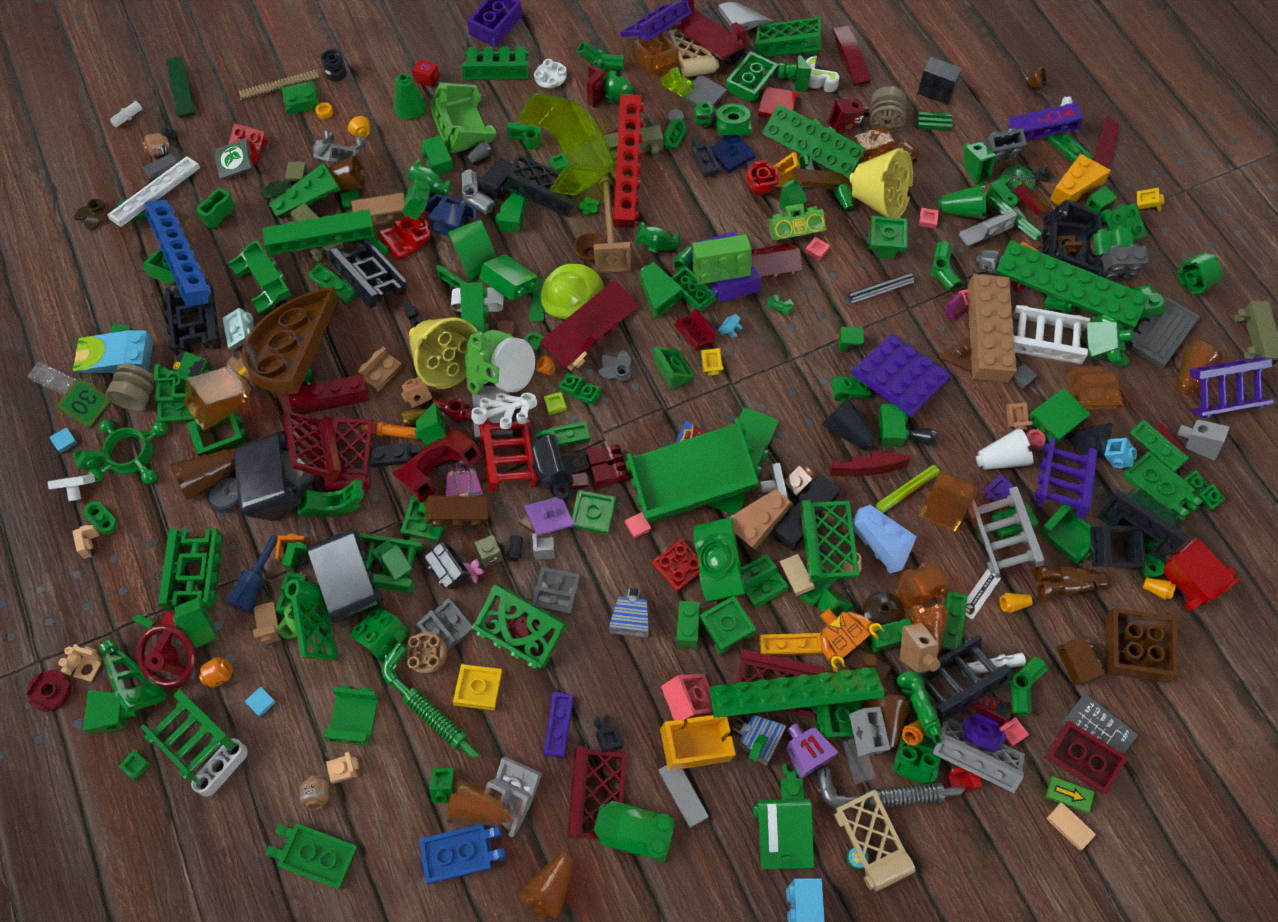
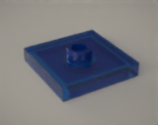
M729 135L710 147L716 160L728 173L756 157V153L738 135Z

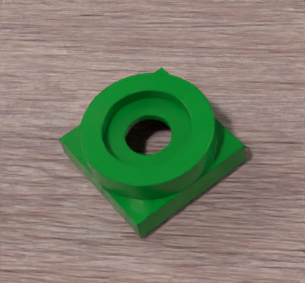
M726 104L716 110L717 135L751 134L750 111L747 107L740 104ZM729 117H735V118H738V119H736V120H731V119H729Z

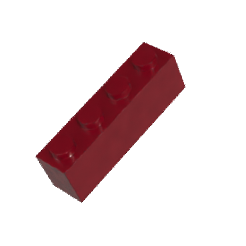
M363 374L301 386L298 393L288 394L290 407L297 414H306L369 401L368 388Z

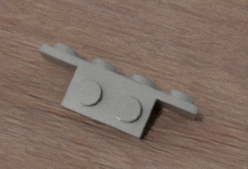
M1018 207L1013 208L1016 212H1018L1021 216H1023L1026 219V217L1022 214ZM1012 210L1008 213L997 215L961 231L959 236L966 246L970 247L1015 227L1014 221L1017 214Z

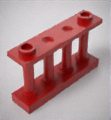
M487 418L483 424H478L488 491H496L498 484L502 481L529 479L530 487L534 488L536 480H539V476L534 473L531 462L534 460L528 432L530 430V420L528 419L526 424H519L516 421L512 422L510 429H521L522 438L495 440L491 438L490 433L492 431L509 430L502 429L500 423L488 422ZM523 445L525 455L497 457V455H494L493 450L495 447ZM526 462L528 472L500 474V472H496V466L498 464Z

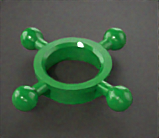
M105 419L101 421L99 425L100 431L104 434H109L103 444L105 460L99 468H91L87 475L94 474L96 483L100 482L104 477V473L110 469L123 475L140 471L141 479L145 484L155 483L158 477L157 473L146 467L153 456L151 439L157 435H165L168 432V425L163 421H157L153 424L151 431L140 432L134 428L115 430L116 426L112 420ZM128 437H136L142 440L143 448L137 458L124 464L116 463L112 460V450L120 440Z

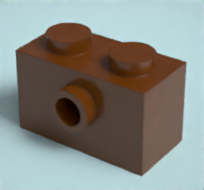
M1085 635L1056 646L1073 685L1081 684L1103 675L1102 664L1095 657L1092 643Z

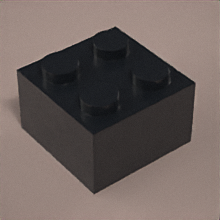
M930 57L923 71L917 94L948 105L955 92L962 68Z

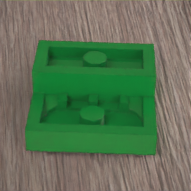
M767 554L741 567L745 596L754 609L789 590L787 583L780 576L776 565Z

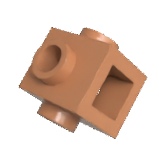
M419 377L409 379L402 385L404 392L401 395L405 403L409 402L412 408L421 406L426 401L433 399L427 384Z

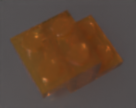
M1105 366L1067 368L1066 373L1070 393L1082 404V409L1122 407L1123 402L1116 371H1106Z

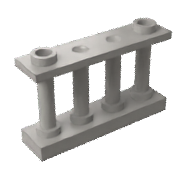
M1017 486L1009 489L1010 495L1005 499L977 507L973 499L970 500L971 507H968L971 518L976 519L990 562H987L991 574H995L996 579L1000 578L999 569L1027 561L1034 562L1036 567L1044 565L1042 552ZM1006 506H1014L1016 511L1013 514L1014 516L983 525L980 514ZM1013 524L1021 525L1023 532H1020V535L989 543L986 532ZM1021 542L1028 544L1029 550L1027 553L996 562L993 554L994 550Z

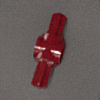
M438 398L433 399L432 404L436 403L439 410L445 412L446 416L451 417L453 421L472 420V408L465 404L462 399L453 398L449 401Z

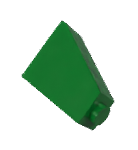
M654 262L641 269L640 283L651 313L656 319L682 299V288Z

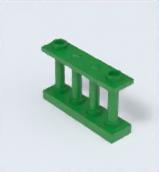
M357 530L362 537L363 544L369 545L366 554L368 561H365L367 569L372 567L374 559L371 551L387 540L394 547L397 545L400 550L408 551L406 560L411 568L415 553L424 554L422 543L416 539L402 540L364 534ZM384 568L379 574L373 573L375 580L371 582L374 588L414 593L415 585L412 579L409 578L410 572L396 582Z
M179 689L173 695L179 701L176 704L177 707L153 731L144 724L141 728L146 733L144 738L152 745L156 743L180 768L178 773L186 781L192 779L195 783H198L200 780L193 772L218 747L221 748L224 745L228 750H231L236 743ZM189 711V718L163 742L159 736L183 712ZM200 722L202 724L199 727L200 730L174 754L170 748L194 724ZM212 734V741L186 766L181 760L206 735Z

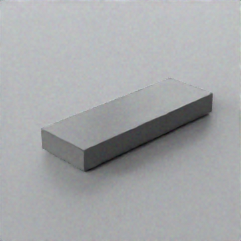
M667 765L658 769L689 828L709 818L683 769L668 771Z

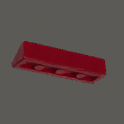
M1106 115L1102 122L1093 161L1109 169L1120 125L1110 116Z

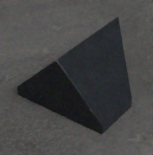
M1110 422L1070 432L1065 436L1083 454H1087L1089 448L1097 449V458L1105 457L1107 442L1110 439L1113 424Z

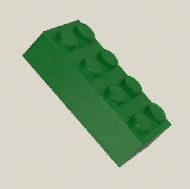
M684 267L671 277L682 288V298L694 309H698L699 312H702L716 301V296L713 295L712 290L705 284L697 285L695 274L687 267Z

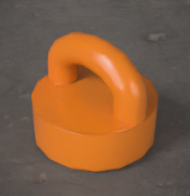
M546 355L542 356L536 365L537 372L544 375H552L555 371L552 358Z

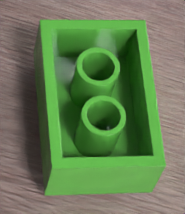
M747 234L692 243L693 270L697 285L751 276V247Z

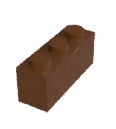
M428 496L424 501L425 524H432V527L451 525L452 527H461L463 525L480 527L488 520L486 496Z

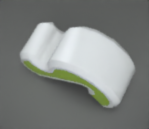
M817 56L808 58L806 62L811 67L808 87H824L825 92H834L838 88V73L815 69Z

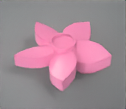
M478 559L474 560L471 564L463 563L470 572V577L475 584L478 582V575H482L485 572L479 568Z

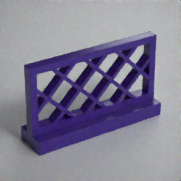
M678 0L673 4L662 5L619 33L621 37L642 36L644 41H649L690 15L692 12L688 0Z

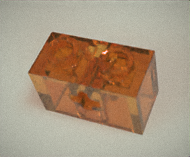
M886 126L875 128L865 133H859L855 136L854 142L866 149L860 161L862 162L892 151L894 139Z

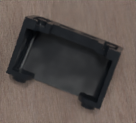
M280 431L244 443L234 451L239 508L248 517L275 521L301 503L299 488L291 482H286L283 449L289 450L286 431Z

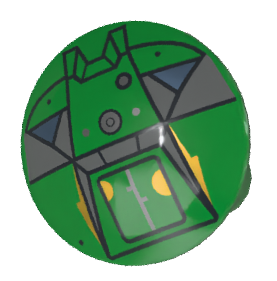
M1021 166L1009 167L1001 175V178L1005 177L1008 181L1007 187L1012 193H1015L1014 189L1023 182L1031 190L1035 186V177L1032 172Z

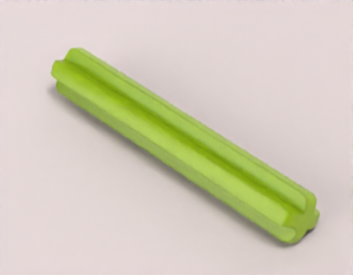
M932 465L879 501L876 505L877 510L884 513L936 477L940 470L936 465Z

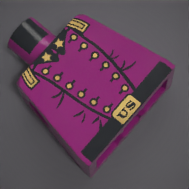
M456 462V471H449L447 473L446 496H483L475 469H467L462 463Z

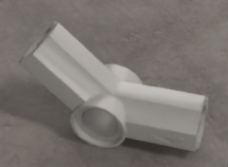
M465 170L462 173L464 201L475 206L476 209L485 215L490 214L493 211L495 202L478 191L477 173L472 170Z

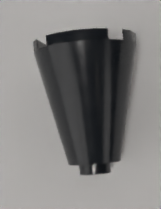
M848 398L821 424L827 430L859 449L863 447L867 449L874 442L872 439L874 434Z

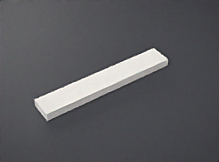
M186 156L107 214L109 219L122 227L145 210V202L157 201L200 169L199 164Z

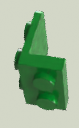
M1124 203L1115 207L1116 210L1111 211V209L1100 212L1101 224L1106 222L1109 231L1115 230L1116 226L1126 225L1131 227L1133 241L1147 235L1136 203L1128 206Z
M377 607L372 609L362 622L354 628L350 636L366 647L383 663L385 660L384 656H388L397 642L402 643L411 632L397 617L383 608Z

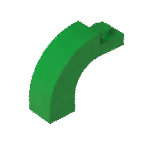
M354 480L342 490L335 492L306 490L301 494V503L298 504V515L326 518L345 515L359 509V501L363 499L364 495L362 481Z

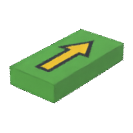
M1051 776L1045 798L1058 803L1062 802L1068 807L1088 814L1091 809L1094 791Z

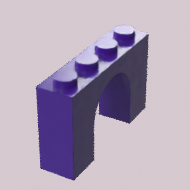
M734 231L702 241L737 236ZM755 266L751 267V276L708 283L711 284L713 295L717 296L720 302L761 291V277Z

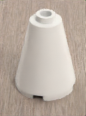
M1016 429L978 451L976 462L984 470L1021 467L1033 464L1032 451L1029 452L1028 446L1030 444L1022 429Z

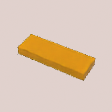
M821 633L760 635L761 654L771 656L822 655Z

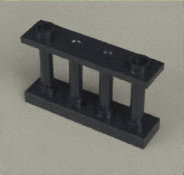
M980 635L967 639L963 645L938 659L940 667L936 671L920 672L925 689L939 704L937 706V717L942 723L1011 681V669L1005 664L1000 668L996 667L980 650L982 648V637ZM974 654L990 674L984 678H979L963 659ZM956 664L973 684L966 689L962 688L948 673L947 669ZM940 675L956 693L955 696L945 699L929 680Z

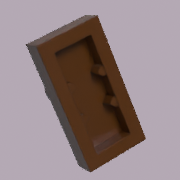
M857 646L851 651L844 663L853 670L875 667L881 684L891 666L877 659L875 655L869 654Z

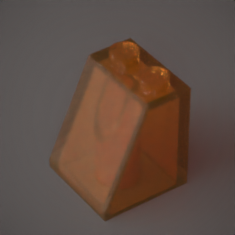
M226 366L187 378L184 405L200 427L206 430L245 406L249 389L241 382L238 374L230 366Z

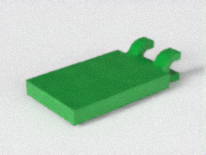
M1151 451L1147 452L1133 464V467H1129L1122 474V477L1136 489L1143 491L1176 513L1182 521L1185 520V516L1189 514V511L1181 506L1186 504L1187 508L1193 513L1203 502L1192 494L1195 489Z
M297 823L294 829L278 824L275 833L287 838L284 847L280 850L269 845L265 854L278 859L277 866L340 890L358 847Z

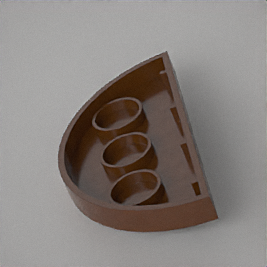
M334 287L309 292L282 304L266 315L252 329L242 348V361L255 384L265 390L276 393L290 394L299 392L339 300Z

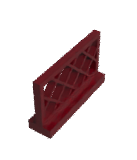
M285 411L284 421L291 469L323 476L326 483L333 484L341 472L332 418L324 416L322 420ZM291 419L296 420L299 424L296 425ZM309 424L315 425L316 429L314 430ZM301 427H303L304 429H306L309 433L306 434V433L301 429ZM295 431L301 437L298 438L293 432ZM311 436H313L314 438H316V439L318 440V443H316V442L311 438ZM305 440L311 447H308L303 441ZM297 444L304 451L301 452L295 445ZM315 449L317 452L320 453L321 456H318V455H317L314 451H312V450ZM305 454H308L314 460H309ZM299 458L305 464L297 463V459ZM315 463H318L323 469L318 468Z
M743 650L736 683L741 682L742 677L745 683L750 682L757 676L765 680L762 673L766 670H773L776 676L780 678L787 674H792L795 677L820 674L825 671V667ZM744 664L753 666L757 674L747 679L743 673ZM802 708L781 710L808 717H816L813 709L812 712L804 711Z
M577 747L575 749L567 838L599 840L594 831L592 833L582 832L583 823L589 818L595 825L596 820L592 815L599 810L600 805L606 804L610 799L623 803L626 753H602V751L588 750L586 747ZM588 755L597 756L602 762L594 770L588 764ZM611 758H620L621 767L614 772L607 762ZM603 765L612 774L604 782L596 773ZM591 775L600 783L593 791L586 785V780ZM612 777L619 783V789L615 793H612L605 784ZM601 787L610 795L603 803L594 795ZM590 796L598 804V807L591 813L584 807L585 801Z

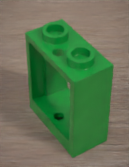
M228 407L187 423L198 456L234 449L246 443L245 439L248 436L244 427H240L242 419L238 412L235 413L232 407ZM231 420L236 435L206 446L201 431Z

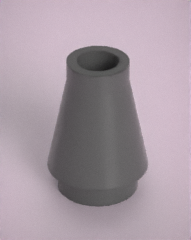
M483 141L474 148L467 158L474 164L491 156L490 154L493 150L486 141Z

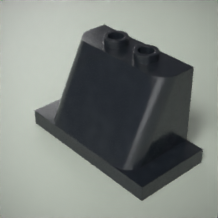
M1117 489L1097 516V518L1109 526H1116L1123 517L1153 537L1157 542L1148 553L1165 564L1168 563V560L1188 539L1187 535L1179 531L1182 525L1180 516L1139 489H1132L1127 495Z

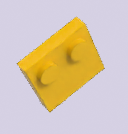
M461 664L453 705L495 711L502 669Z

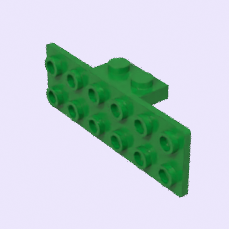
M781 104L776 106L762 132L768 138L799 154L807 153L813 161L834 172L843 173L844 177L848 179L866 150L865 147L836 133L837 131L832 127L828 126L826 128L822 126L820 121L816 119L812 121Z
M744 407L740 414L739 422L745 425L747 434L744 437L746 442L750 441L753 452L750 453L751 459H756L759 470L755 472L758 477L762 466H760L761 461H765L769 452L767 448L777 427L778 419ZM748 492L708 504V506L734 515L741 510Z

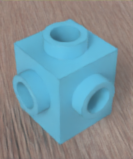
M1127 438L1108 439L1105 457L1114 468L1133 467L1137 451Z

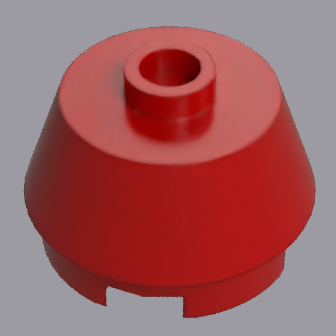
M764 160L754 162L753 166L746 172V181L750 190L758 196L770 194L780 181L778 168L767 164V161Z

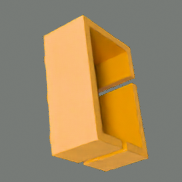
M714 715L689 718L685 723L683 719L667 721L660 728L668 771L730 762L736 755L732 736L727 737L730 733L727 716L714 718Z

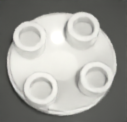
M546 59L543 61V64L538 66L534 72V77L540 86L555 88L566 80L567 71L566 67L562 64Z

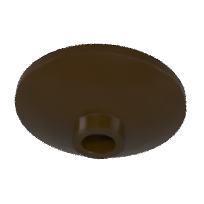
M877 592L870 595L865 601L863 614L874 624L885 625L896 621L900 622L904 616V609L900 600L893 594ZM886 606L888 611H883L881 607Z

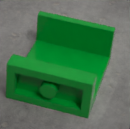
M341 685L340 688L334 687L333 692L336 695L330 728L324 729L323 738L327 742L369 746L379 698L373 689L362 687L361 690L353 689V687Z

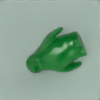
M420 160L413 164L406 178L408 181L417 178L427 182L431 186L430 193L434 195L445 196L450 193V180L443 183L440 175L432 169L423 166Z
M641 222L635 245L645 243L649 246L648 251L658 253L659 250H676L681 246L680 232L678 231L672 236L663 228L647 226L644 222Z

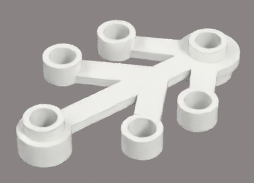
M499 393L496 395V401L489 398L480 399V407L472 409L471 418L475 424H483L487 418L505 413L504 417L500 419V427L502 429H510L515 409L521 408V411L516 415V422L526 424L528 422V411L537 406V399L532 393H523L521 397Z

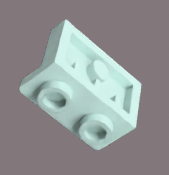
M240 308L222 318L227 345L231 350L242 346L254 328L252 315Z

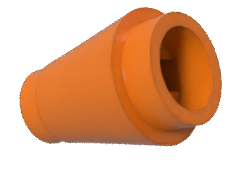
M918 720L903 729L902 738L908 745H918L923 740L925 731Z

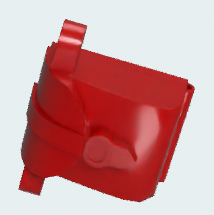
M1193 538L1173 555L1164 566L1163 571L1166 577L1185 594L1188 602L1184 606L1189 612L1198 606L1209 603L1241 579L1240 576L1234 579L1233 575L1237 571L1232 566L1226 568L1203 542L1196 538Z

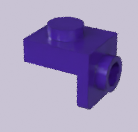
M1001 474L992 484L983 489L986 492L984 496L991 503L1007 498L1010 495L1009 489L1014 486Z

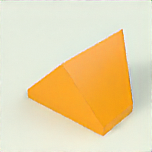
M796 152L791 153L773 166H776L779 170L780 181L777 185L778 187L782 188L784 184L794 178L792 172L795 168L800 169Z

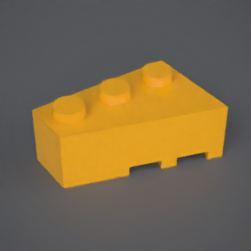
M1080 154L1055 187L1050 200L1058 205L1065 200L1074 203L1086 193L1092 192L1097 186L1105 184L1111 170Z

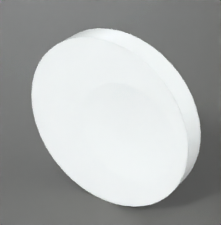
M512 337L498 344L490 361L491 364L500 368L499 383L495 385L503 391L517 392L529 383L535 369V356L528 342ZM490 368L491 377L494 378L495 373Z

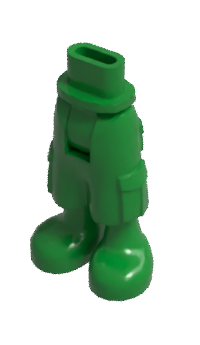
M915 671L902 673L897 678V683L902 688L900 691L901 695L905 696V698L910 697L918 721L927 737L932 738L934 744L941 743L940 722L935 709L931 705L928 693L925 691L921 674Z

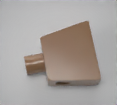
M921 622L903 626L900 660L918 673L929 670L936 671L940 667V661L937 659L938 643Z

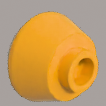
M363 116L354 117L348 124V131L355 137H367L370 133L368 118Z

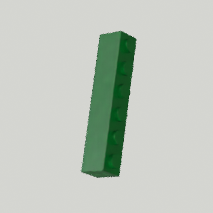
M370 209L262 228L264 246L269 256L375 237Z

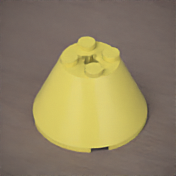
M897 148L858 164L855 172L850 175V183H852L853 189L852 197L857 198L884 217L900 218L910 199V197H907L908 188L912 187L913 167L908 151H904L903 148Z
M461 318L427 320L413 327L409 332L410 347L418 377L428 386L436 387L437 389L450 388L462 382L466 378L465 354L467 352V342L470 335L477 332L476 328Z

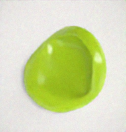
M582 264L562 265L555 269L545 280L541 290V304L549 315L559 319H567L605 287L600 276L590 267Z

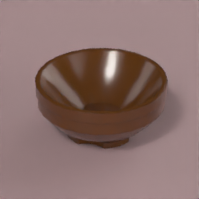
M596 233L580 235L574 243L576 256L584 262H595L594 255L587 256L585 252L594 250V244H606L605 240Z

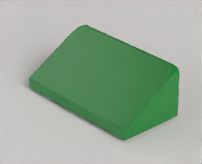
M799 56L795 73L796 92L808 91L811 67L802 56Z
M440 265L436 266L439 278L454 288H460V283H470L450 269Z

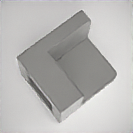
M532 533L535 560L555 558L553 537L537 539V534Z

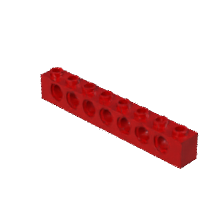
M621 94L614 227L634 228V221H638V211H635V205L639 206V195H636V190L640 189V179H637V174H640L641 164H638V159H641L642 148H638V144L642 143V133H639V128H643V117H640V113L644 112V102H641V95ZM623 206H629L630 208L624 209Z

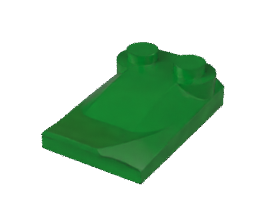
M750 51L726 80L725 86L731 94L749 102L758 99L759 92L777 70L779 64Z
M611 801L600 805L594 832L599 837L600 845L659 862H665L675 818L664 813L659 814Z

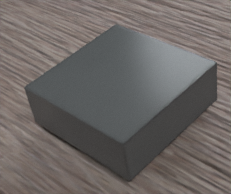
M1023 363L1016 369V373L1011 379L1024 389L1036 379L1037 374Z

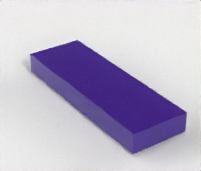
M553 692L544 756L565 758L574 699L573 694Z

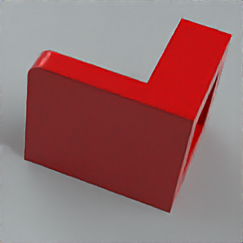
M961 767L951 769L947 773L950 787L966 786L962 793L978 790L983 786L980 776Z

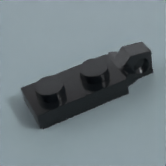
M699 135L692 136V154L704 178L720 173V166L708 143H702Z
M407 443L373 446L370 449L369 465L370 467L405 464L422 451L421 445L412 446V444Z

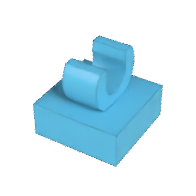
M737 314L727 317L717 331L721 335L728 333L731 338L737 337L734 328L737 331L743 329L738 324L741 318Z

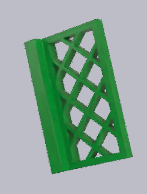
M822 17L757 26V36L754 42L756 54L762 57L822 50Z
M810 500L802 501L801 516L809 583L817 582L821 579L859 577L850 502L811 503ZM837 507H845L846 514L842 518L833 512ZM822 508L827 514L821 519L815 514V509ZM829 515L839 521L833 528L825 522ZM841 523L848 528V533L845 536L836 531ZM821 524L830 531L825 537L817 533V529ZM832 533L841 539L836 546L827 541ZM843 542L851 548L847 555L838 549ZM823 543L832 549L827 556L819 551V547ZM834 552L844 558L838 565L829 559ZM847 561L853 565L854 572H845L840 567ZM825 562L835 568L831 573H822L821 567Z

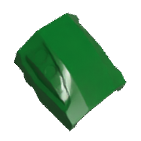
M925 734L920 744L912 746L908 745L901 735L893 769L901 777L919 783L935 782L941 757L932 754L936 745L932 738H928Z

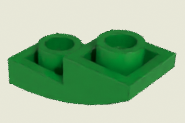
M570 373L565 375L558 386L564 393L592 406L602 392L600 387L586 383L582 377Z
M1197 470L1192 471L1183 478L1195 489L1192 494L1203 501L1201 504L1207 509L1213 510L1225 500V497L1213 483L1208 485Z

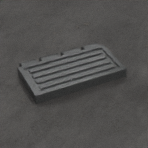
M1168 297L1164 299L1163 304L1166 309L1165 313L1143 318L1134 330V340L1126 341L1131 346L1130 350L1162 369L1200 317Z

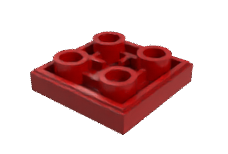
M682 538L651 562L652 566L677 593L699 576L698 557Z

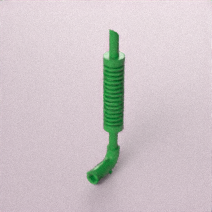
M398 641L388 656H384L382 675L385 681L390 686L393 685L404 695L403 702L454 750L461 748L470 757L482 756L466 742L468 735L456 726L452 720L444 715L429 699L423 696L417 688L410 690L398 679L399 676L394 670L398 666L399 660L409 650L408 647H404L405 645Z

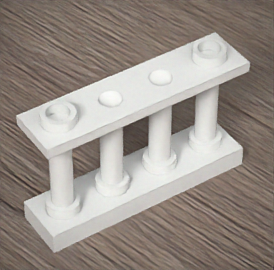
M1024 305L1016 306L1012 314V318L1019 319L1017 336H1014L1015 353L1082 365L1087 357L1088 349L1080 347L1081 330L1084 331L1090 318L1030 308ZM1026 320L1037 322L1036 339L1025 338ZM1045 324L1055 326L1054 343L1043 341ZM1063 327L1074 329L1072 346L1062 344Z

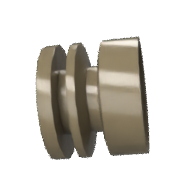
M888 86L882 87L872 94L870 123L875 130L889 133L895 132L905 125L907 105L905 92L897 87Z
M118 365L113 376L114 381L110 382L106 391V397L112 403L127 410H145L149 401L148 394L153 392V387L156 385L154 375L135 365Z

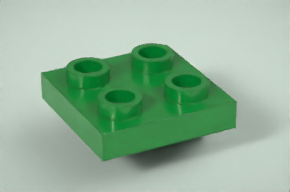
M411 497L400 531L401 535L440 542L444 526L432 527V524H425L424 502L420 503L417 499Z

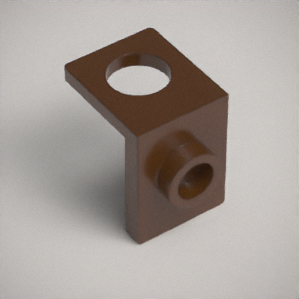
M1057 236V246H1062V241L1068 240L1070 242H1065L1063 245L1067 249V256H1077L1083 246V241L1075 242V236Z

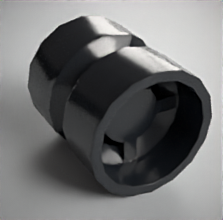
M335 49L325 51L321 55V62L326 77L334 82L343 80L347 75L341 52Z

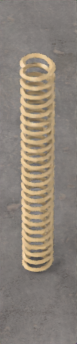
M316 69V72L313 70V73L310 71V74L306 72L303 75L300 73V76L297 74V77L294 75V79L291 76L290 78L287 77V79L284 78V81L281 79V82L278 79V83L275 80V85L272 81L271 84L268 82V85L265 83V87L262 84V88L260 85L258 87L255 86V89L252 86V90L250 87L249 91L247 88L245 89L246 93L244 89H242V92L239 90L240 100L242 98L245 99V96L248 98V95L249 97L255 96V94L258 96V93L261 95V92L264 94L268 91L271 92V90L274 91V88L277 90V87L281 89V87L293 85V82L296 85L297 83L300 84V82L303 83V81L306 82V79L309 82V78L311 81L316 78L319 79L318 69Z

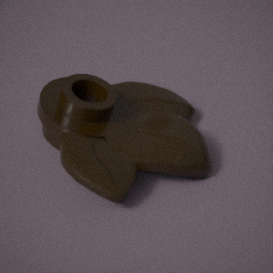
M94 198L88 201L87 206L78 209L74 219L84 220L85 227L91 230L96 228L100 222L108 221L109 217L107 214H109V211L105 209L103 201Z

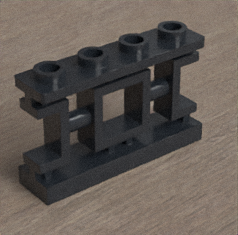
M367 238L363 239L362 244L358 242L356 244V251L346 253L342 248L339 250L337 248L330 249L328 263L369 309L376 307L377 301L379 303L382 302L383 293L392 290L397 296L406 294V279L402 277L396 268L389 263L385 256ZM372 268L376 274L367 276L363 270Z
M209 279L205 280L206 285L209 284L211 295H209V303L204 304V306L201 304L186 307V305L175 307V300L178 304L185 303L178 288H173L172 291L169 288H165L166 295H163V300L167 306L165 316L169 321V325L166 328L171 339L168 340L170 350L175 352L176 356L179 355L181 350L187 352V345L202 342L205 349H209V346H213L214 349L221 348L214 288ZM199 312L200 321L184 324L183 315ZM178 329L181 334L189 333V335L179 337ZM207 329L208 337L205 332L197 333V331Z

